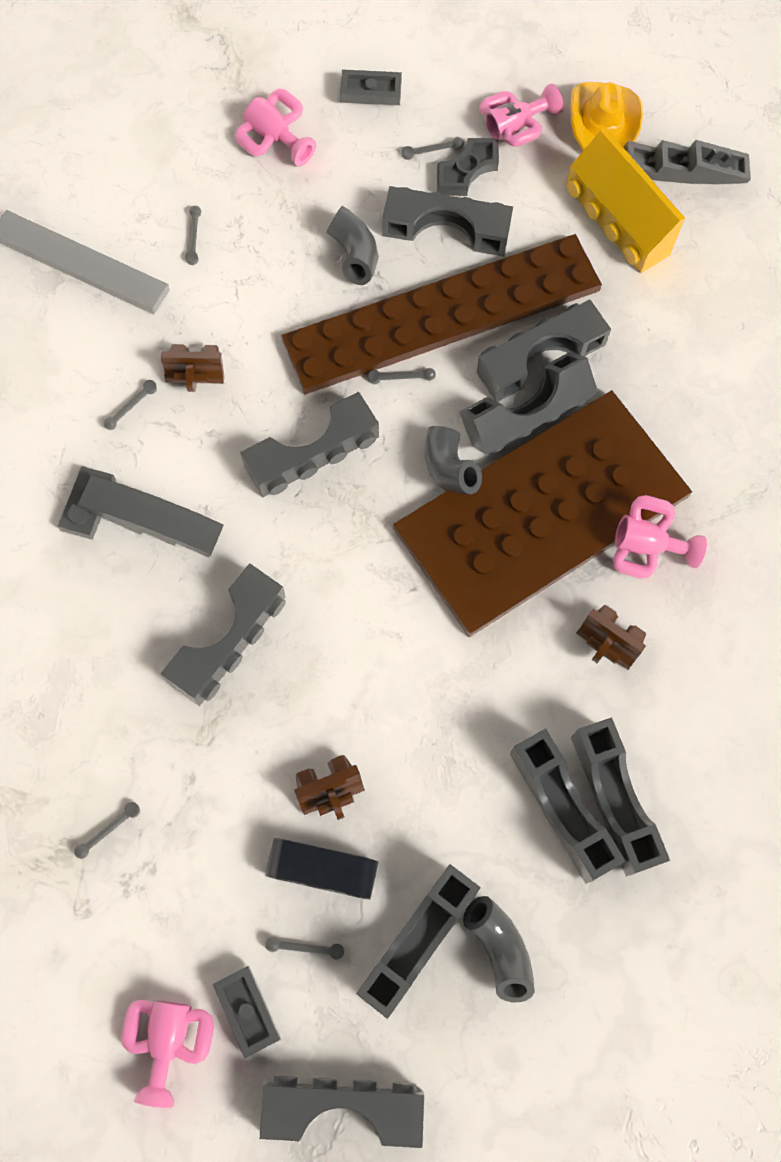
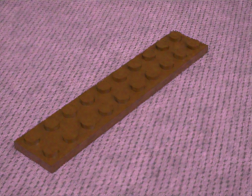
M573 234L282 334V342L304 395L369 373L372 370L392 365L600 291L602 283L577 235Z

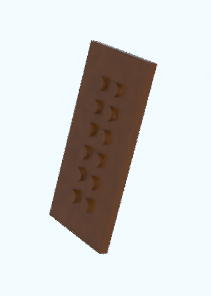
M613 390L482 469V483L476 493L463 495L446 491L395 522L393 530L470 638L615 545L618 525L623 516H630L631 505L637 497L647 495L666 500L673 506H676L690 497L693 491ZM641 509V519L651 522L662 515L661 513Z

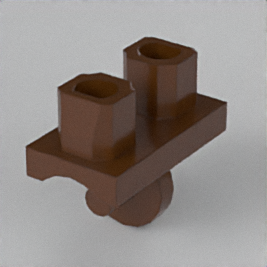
M172 344L169 351H162L161 362L164 367L165 383H186L188 392H195L197 383L224 384L225 376L222 353L219 352L217 345H205L201 348V352H189V348L184 344Z
M603 605L597 611L592 609L576 632V634L587 641L586 644L597 651L592 661L598 664L604 656L615 664L617 662L629 670L646 647L643 644L646 632L636 625H630L626 631L614 623L618 618L617 612L607 605Z
M345 755L331 759L327 763L331 775L319 780L314 769L308 768L296 773L297 789H294V792L304 815L318 810L320 816L334 811L337 820L343 819L345 817L341 807L353 803V795L365 791L357 765L352 766Z

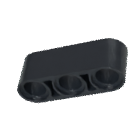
M273 838L264 876L371 900L379 862L362 856Z

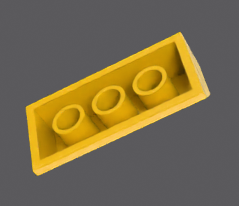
M606 128L602 129L570 166L566 187L569 194L573 198H577L584 206L588 216L592 220H596L601 226L606 237L619 247L627 262L634 265L642 273L670 256L685 217Z

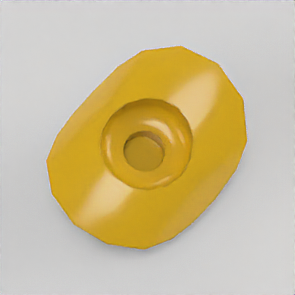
M583 82L577 84L572 89L571 125L574 138L582 150L604 128L614 136L622 147H624L628 140L636 142L641 131L643 105L640 97L635 92L612 82Z

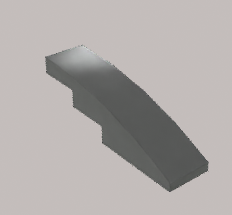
M628 140L623 147L652 180L714 185L748 183L751 180L748 153L695 140L690 147L662 140L655 148Z
M94 475L90 476L77 505L79 508L141 535L144 532L173 546L176 544L182 545L208 558L212 555L224 526L222 523L180 505Z

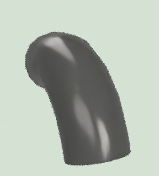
M341 206L326 233L338 241L347 252V258L342 265V271L346 279L356 285H365L374 276L379 259L376 241L366 224L350 210Z
M430 426L426 435L424 455L430 477L445 491L463 495L476 493L482 483V472L474 460L459 459L458 445L460 433L448 427Z
M488 896L476 898L467 907L463 923L481 942L490 958L494 969L496 994L502 1000L512 1003L530 999L535 993L531 960L520 933L512 920Z

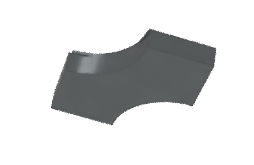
M468 138L466 147L460 155L451 160L440 161L437 164V192L448 196H467L471 183L478 176L487 172L498 171V139Z

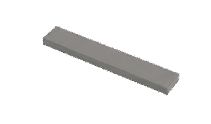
M6 210L0 218L1 244L151 314H155L170 291L167 283L11 211Z

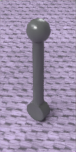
M455 137L453 141L414 149L411 146H405L402 149V157L405 160H410L416 154L451 147L460 149L463 147L464 141L461 137Z
M196 205L190 207L189 210L192 216L190 249L185 255L186 262L189 265H195L199 260L196 253L198 217L201 216L202 211Z
M427 368L422 372L380 374L377 370H372L368 374L369 382L374 385L380 383L381 380L425 378L427 381H431L436 377V372L432 368Z
M153 380L145 381L143 384L144 389L113 417H108L104 420V427L108 430L115 429L117 421L147 394H154L157 391L156 383Z
M134 802L128 803L125 806L124 813L87 843L77 845L74 849L75 856L79 859L87 857L89 850L126 819L137 817L140 813L139 805Z
M270 937L265 942V947L269 952H276L278 949L327 954L335 960L342 958L344 955V948L340 944H333L331 947L282 942L276 937Z

